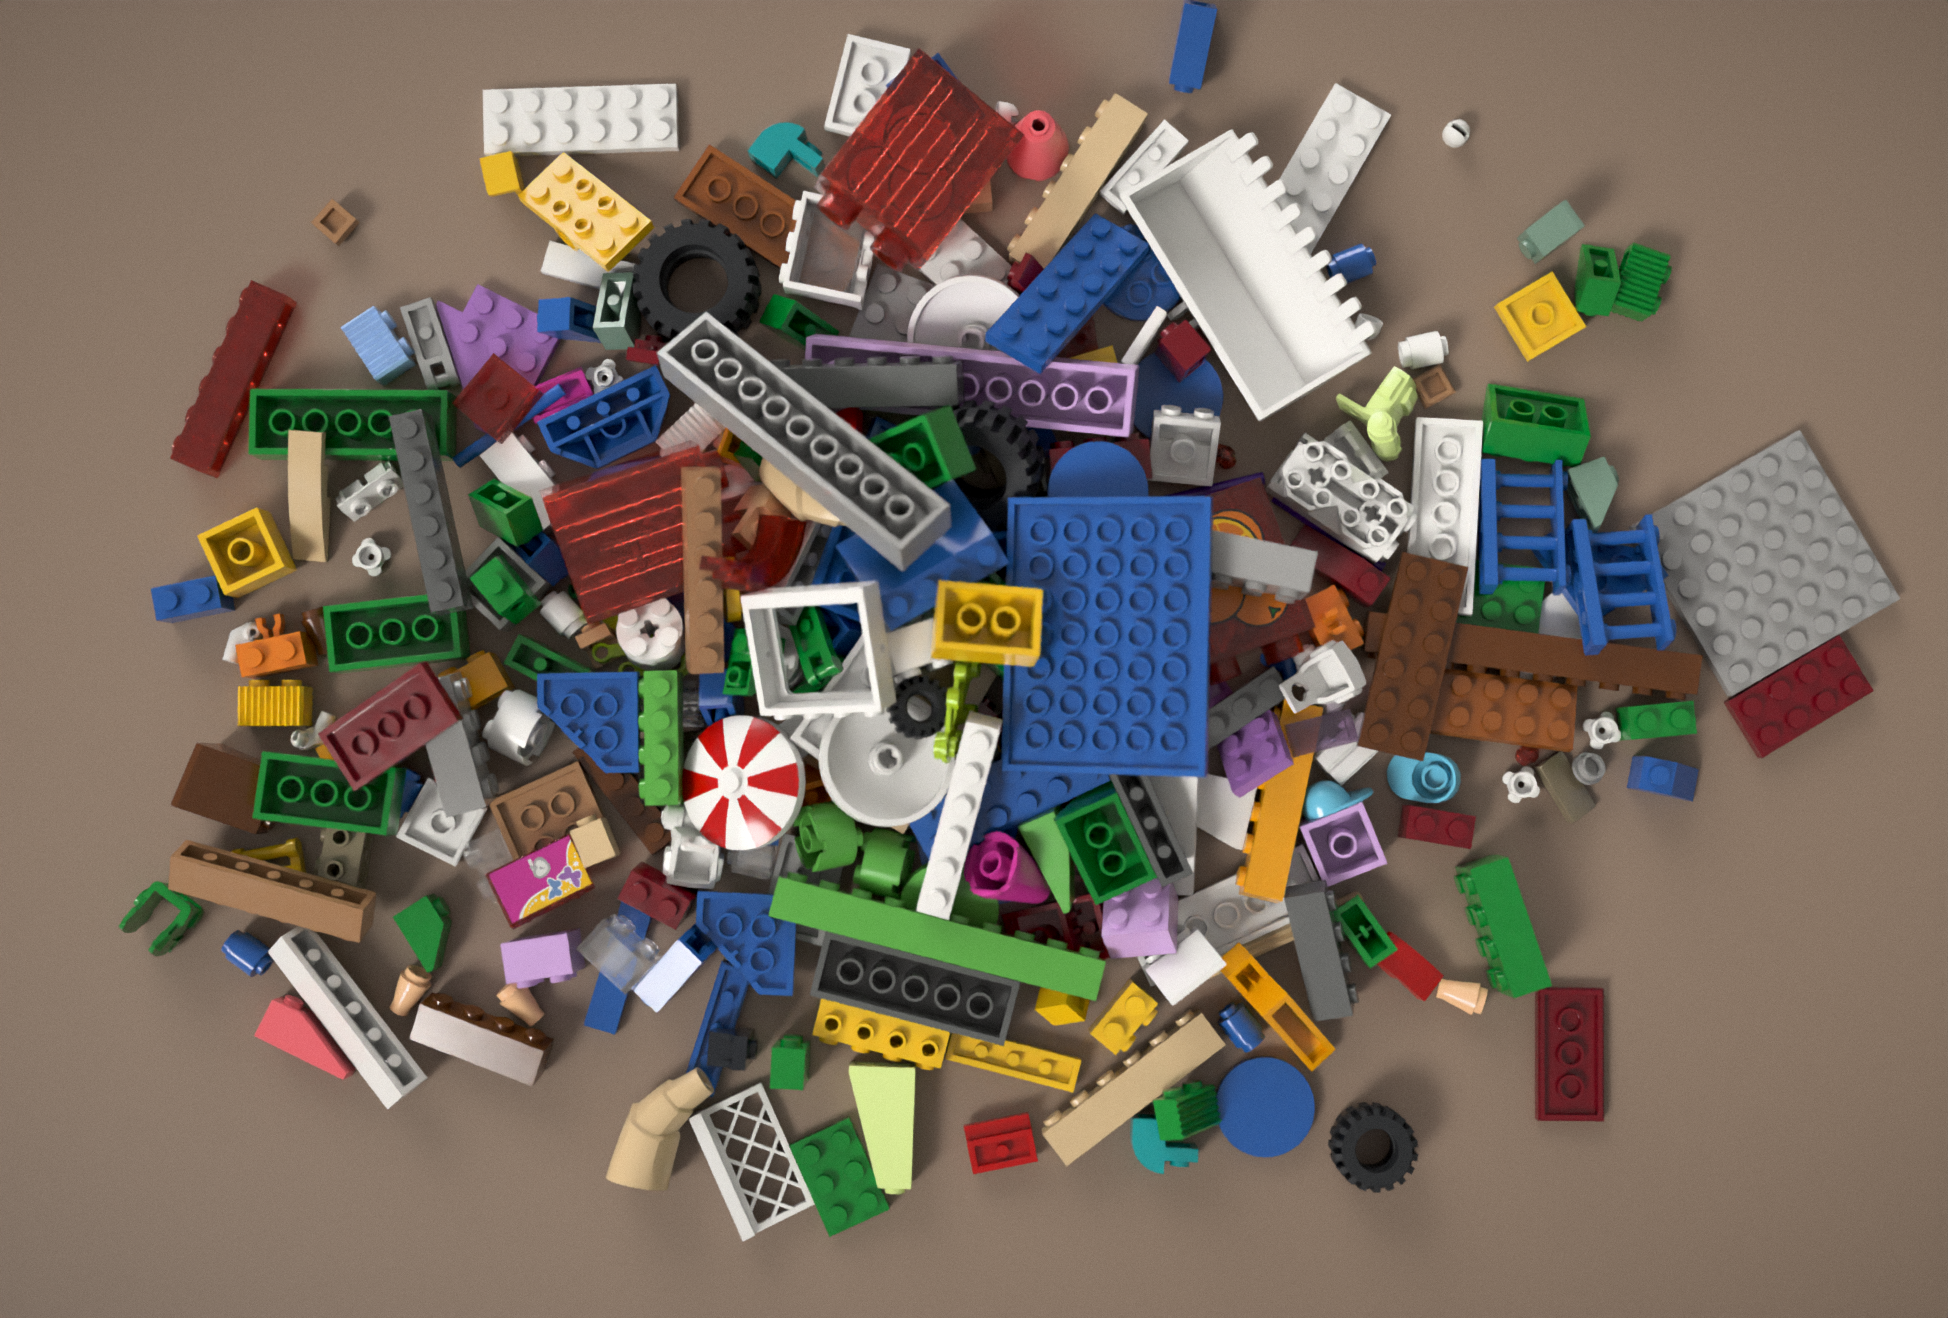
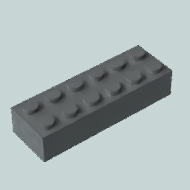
M826 931L810 995L1004 1046L1020 981Z

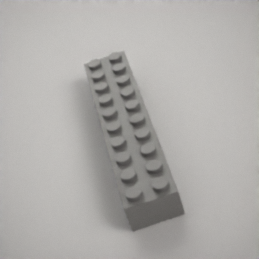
M705 312L657 352L663 376L900 570L904 571L951 527L950 505L709 313Z

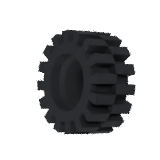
M915 676L903 681L894 688L896 703L887 708V713L891 715V718H889L890 724L894 723L896 725L895 730L898 733H904V737L923 739L936 734L938 731L940 732L943 730L942 727L945 726L947 696L945 693L948 691L946 687L941 688L938 685L940 682L936 679L929 680V676ZM922 695L930 701L931 714L926 720L918 721L909 715L907 704L912 696Z

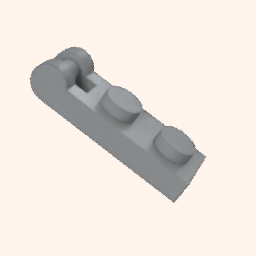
M429 297L400 307L427 389L441 390L442 387L448 385L452 387L461 385L434 300ZM443 364L445 373L436 376L433 367Z

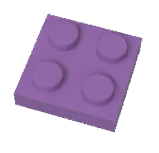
M1270 709L1217 744L1232 793L1239 798L1294 764L1278 717Z

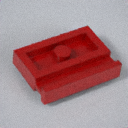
M1028 1112L964 1124L973 1174L1038 1162Z

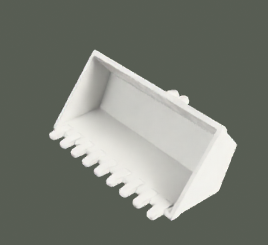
M1233 129L1121 193L1119 197L1183 300L1182 303L1167 314L1170 321L1177 320L1187 311H1190L1194 318L1189 322L1195 330L1200 327L1256 418L1261 422L1312 393L1339 373L1370 355L1372 352L1365 340L1376 333V327L1371 321H1367L1356 328L1350 316L1361 309V303L1356 297L1349 299L1343 304L1340 302L1335 293L1346 286V279L1342 274H1337L1327 281L1321 269L1332 261L1331 255L1327 250H1323L1312 257L1306 246L1317 238L1316 231L1313 227L1309 226L1297 233L1292 222L1302 215L1301 207L1298 203H1293L1283 210L1277 199L1287 192L1288 187L1286 183L1280 179L1268 187L1262 177L1273 167L1271 159L1268 156H1264L1253 163L1248 155V152L1258 144L1256 135L1251 132L1238 139Z

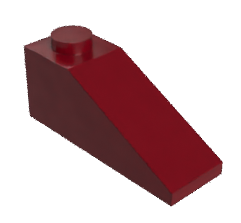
M1306 524L1289 545L1316 551L1317 557L1314 572L1330 584L1335 585L1337 589H1342L1348 597L1364 608L1374 603L1391 579L1365 559Z

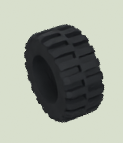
M691 218L681 220L682 226L674 228L672 223L664 226L663 228L666 232L660 237L654 233L648 239L651 244L649 248H641L638 254L640 264L634 265L632 274L636 279V283L632 284L633 293L638 301L637 305L651 327L662 338H665L666 341H671L707 312L738 337L737 332L742 327L747 330L752 323L750 319L752 313L757 314L760 306L758 296L762 295V285L759 280L758 267L743 240L737 234L733 235L728 227L720 223L714 226L711 220L700 219L699 224H694ZM708 258L717 261L724 268L728 278V287L720 302L711 309L699 313H688L678 309L671 302L668 294V284L673 272L681 264L691 259Z
M975 400L965 401L961 408L959 405H953L951 408L966 445L978 446L994 454L1005 469L1007 483L994 489H982L970 485L960 476L953 480L991 533L1002 531L1004 525L1007 527L1008 498H1035L1042 484L1041 480L1045 472V465L1042 463L1045 457L1043 447L1036 446L1039 437L1035 430H1027L1026 425L1028 421L1021 415L1015 418L1010 414L1012 409L1004 405L1001 409L995 408L994 402L986 400L983 401L981 406H977ZM942 483V484L937 485V486H935V487H933V488H930V490L933 491L934 489L940 487L941 485H943V484H945V483Z

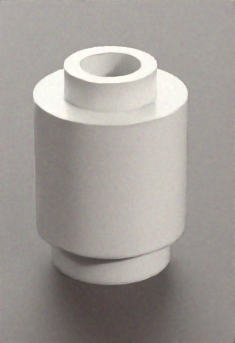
M1438 331L1406 337L1405 341L1398 342L1399 358L1403 368L1410 367L1411 369L1440 364L1443 363L1444 356L1449 353L1446 337H1440Z
M553 591L541 601L543 608L539 613L560 636L565 635L570 640L581 632V628L588 624L581 609L565 591L559 594Z

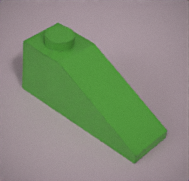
M1060 804L1021 822L1018 828L1060 908L1065 914L1070 912L1075 899L1074 860L1054 821V818L1063 810Z

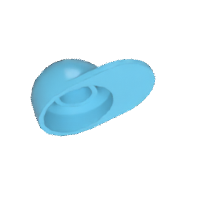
M1425 752L1424 761L1395 755L1388 765L1387 780L1392 791L1403 799L1424 803H1443L1452 799L1458 792L1461 785V772L1458 765L1451 758L1441 754Z
M1333 781L1313 783L1306 788L1302 813L1305 820L1309 821L1329 816L1367 799L1373 794V789L1369 787L1347 792L1342 786Z

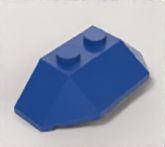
M655 365L538 421L537 424L552 453L595 469H600L656 442L671 395Z

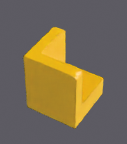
M512 151L479 158L487 194L490 197L511 192L519 195L525 189L518 159Z
M1040 987L1035 1010L1054 1026L1082 1022L1086 1020L1090 999Z

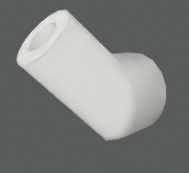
M255 622L245 623L230 632L222 660L239 664L235 645L260 640L262 633L257 629Z
M321 711L314 727L302 731L298 729L292 733L290 738L291 744L300 750H310L321 746L324 743L318 736V733L334 723L337 716Z

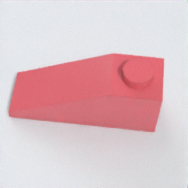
M286 995L271 1001L254 1035L255 1037L342 1080L354 1074L355 1067L313 1011L303 1006L304 1002L301 999Z

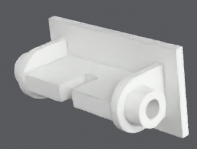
M1351 420L1324 439V441L1347 455L1349 463L1371 478L1379 479L1389 473Z
M387 461L385 464L380 462L379 465L364 475L368 484L364 486L358 479L345 489L339 491V496L335 498L338 503L337 507L355 522L403 488L402 478L396 473L397 470L390 461Z

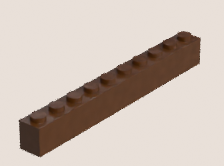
M1371 611L1365 613L1364 636L1362 637L1364 644L1361 645L1360 650L1369 651L1368 658L1377 659L1387 616L1386 613ZM1455 623L1445 668L1454 669V663L1467 664L1466 671L1487 673V667L1500 669L1499 675L1516 678H1520V672L1533 673L1532 680L1553 682V676L1565 677V684L1586 687V681L1588 680L1599 682L1598 689L1619 691L1620 685L1632 686V693L1652 696L1653 689L1666 691V698L1685 700L1686 694H1698L1703 655L1666 650L1657 651V649L1607 643L1598 655L1585 656L1582 639Z

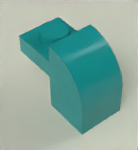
M783 122L769 126L748 149L751 161L776 179L791 159L816 177L825 168L824 160L821 157L823 153L810 142H807L805 145L803 144L807 139L805 129L794 123Z
M1136 1113L1131 1117V1145L1137 1159L1144 1167L1155 1173L1164 1174L1165 1161H1170L1169 1165L1175 1167H1189L1190 1162L1198 1163L1199 1149L1195 1143L1160 1141L1155 1114Z

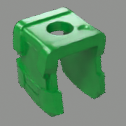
M160 881L153 882L148 889L143 890L133 902L135 907H132L118 926L125 933L137 931L146 923L153 914L154 909L164 898L177 907L180 913L157 936L148 949L156 957L165 955L167 952L171 953L184 938L183 933L187 929L195 928L204 914L203 907L192 898L182 893L168 890L169 883H162Z

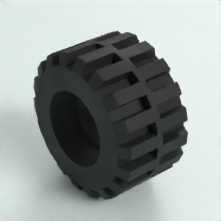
M1366 1102L1358 1103L1359 1107L1357 1108L1353 1106L1346 1108L1348 1113L1345 1116L1339 1114L1335 1119L1338 1122L1337 1126H1331L1329 1132L1332 1135V1140H1328V1147L1331 1149L1330 1157L1336 1168L1347 1181L1364 1191L1370 1189L1373 1193H1381V1188H1385L1387 1191L1395 1189L1393 1184L1396 1182L1402 1185L1407 1181L1403 1176L1407 1172L1412 1174L1415 1169L1411 1165L1412 1161L1418 1160V1153L1415 1152L1418 1142L1413 1136L1414 1131L1412 1127L1388 1106L1384 1107L1380 1103L1372 1102V1105H1368ZM1372 1129L1386 1131L1390 1138V1147L1387 1155L1381 1161L1374 1164H1363L1358 1161L1355 1149L1359 1138L1365 1132Z

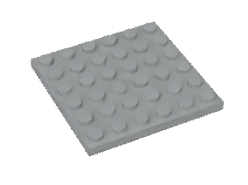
M1800 430L1793 432L1652 513L1654 526L1658 527L1660 533V540L1657 545L1660 563L1669 575L1664 579L1666 594L1727 696L1735 695L1900 599ZM1640 521L1631 525L1628 529L1636 530V526Z

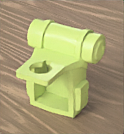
M1394 366L1366 407L1360 406L1341 394L1336 396V400L1342 411L1367 426L1368 436L1372 440L1373 452L1380 460L1392 461L1397 459L1402 451L1397 426L1403 416H1409L1412 412L1418 395L1413 379L1404 371Z

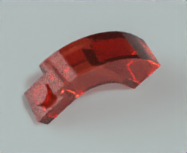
M759 514L754 543L750 551L742 559L736 561L722 557L701 556L699 569L713 572L712 579L723 581L722 589L758 592L771 588L779 583L795 564L803 544L806 522L785 516Z

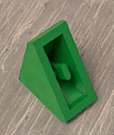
M1359 895L1340 906L1338 910L1333 911L1336 922H1342L1344 936L1349 946L1370 969L1398 950Z

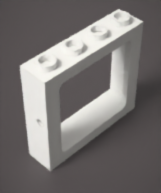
M878 581L756 589L741 596L761 716L774 715L775 720H786L793 718L795 715L804 714L805 719H815L824 716L825 713H833L835 718H844L854 715V712H864V716L874 717L884 714V709L896 703ZM858 602L872 690L792 693L788 687L776 608Z

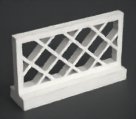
M761 1082L701 1111L698 1110L688 1118L742 1241L754 1237L756 1233L815 1205ZM758 1092L763 1103L758 1117L740 1111L744 1099ZM739 1101L736 1109L729 1107V1105ZM721 1109L735 1113L728 1131L715 1127L710 1114ZM765 1109H766V1111H767V1114H768V1116H769L771 1122H770V1121H767V1120H765V1119H762V1118H763V1115H764V1112H765ZM738 1115L756 1121L750 1139L732 1133ZM760 1123L774 1127L776 1137L772 1147L754 1141ZM718 1133L726 1135L723 1145ZM730 1137L748 1143L741 1162L729 1158L725 1150ZM778 1141H780L784 1152L776 1149ZM752 1145L770 1151L763 1170L746 1164ZM774 1153L787 1157L790 1163L785 1177L768 1172ZM731 1163L740 1166L737 1175ZM743 1168L761 1174L755 1192L741 1187L739 1179ZM792 1170L798 1182L789 1179ZM765 1176L783 1182L777 1200L759 1194ZM787 1184L801 1188L806 1199L794 1206L781 1202ZM745 1194L753 1196L750 1205L746 1199ZM757 1198L775 1204L771 1217L757 1223L752 1212ZM779 1206L786 1208V1210L777 1214Z

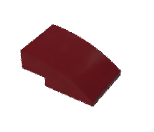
M1090 892L1075 895L1070 912L1065 914L1057 900L1002 914L1007 934L1014 935L1015 930L1034 934V941L1047 944L1048 938L1066 942V949L1079 952L1080 947H1086L1100 951V958H1111L1102 938L1104 902L1095 905Z

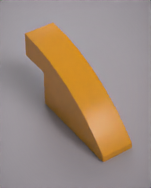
M1239 942L1222 957L1227 964L1220 969L1222 974L1311 1072L1336 1050L1287 992Z

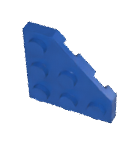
M1551 532L1543 537H1551ZM1565 539V561L1566 565H1570ZM1617 544L1593 546L1591 549L1593 561H1597L1598 564L1642 561L1639 546L1633 548ZM1532 550L1544 568H1552L1551 550ZM1661 565L1664 580L1669 575ZM1644 574L1598 577V580H1596L1598 592H1602L1603 595L1640 593L1647 590ZM1571 576L1570 585H1566L1562 594L1578 615ZM1619 607L1604 608L1602 611V617L1606 616L1607 614H1609L1610 612L1614 611Z
M640 672L537 674V707L547 717L549 716L580 749H583L596 762L595 764L605 773L641 772V765L639 764L641 735L638 725L640 712L638 681Z
M697 891L696 926L719 948V951L735 969H738L749 981L759 995L793 996L797 923L769 916L774 894Z

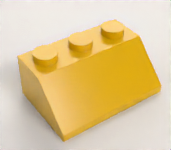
M939 580L932 626L931 658L1034 667L1040 657L1043 589Z

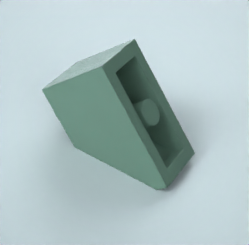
M1565 199L1517 237V240L1520 242L1519 248L1527 259H1532L1537 264L1567 243L1585 225Z
M633 272L603 273L593 329L605 350L634 348L635 339L639 337L641 315L637 305V298L633 293L632 284L636 283V279L632 275Z
M1605 456L1567 470L1568 487L1566 492L1579 519H1586L1587 528L1592 533L1598 532L1619 483L1616 469L1612 465H1608Z

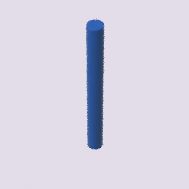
M558 383L452 457L455 464L459 468L463 467L490 448L509 431L513 432L566 395L564 388Z

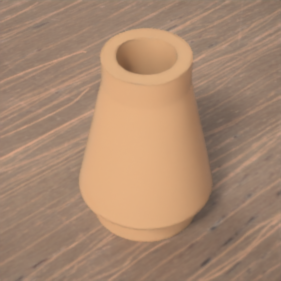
M408 965L406 970H402L393 1001L389 1007L390 1010L397 1015L407 1016L413 1006L431 987V974L417 965Z
M1441 979L1436 997L1445 1000L1470 1015L1473 1012L1481 1014L1488 989L1480 987L1481 983Z
M517 983L506 984L496 995L501 1000L499 1003L501 1006L522 1019L529 1027L533 1026L545 1014L528 987L517 988Z

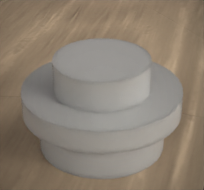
M1584 752L1574 758L1572 769L1578 781L1585 785H1593L1602 779L1605 773V763L1599 755Z

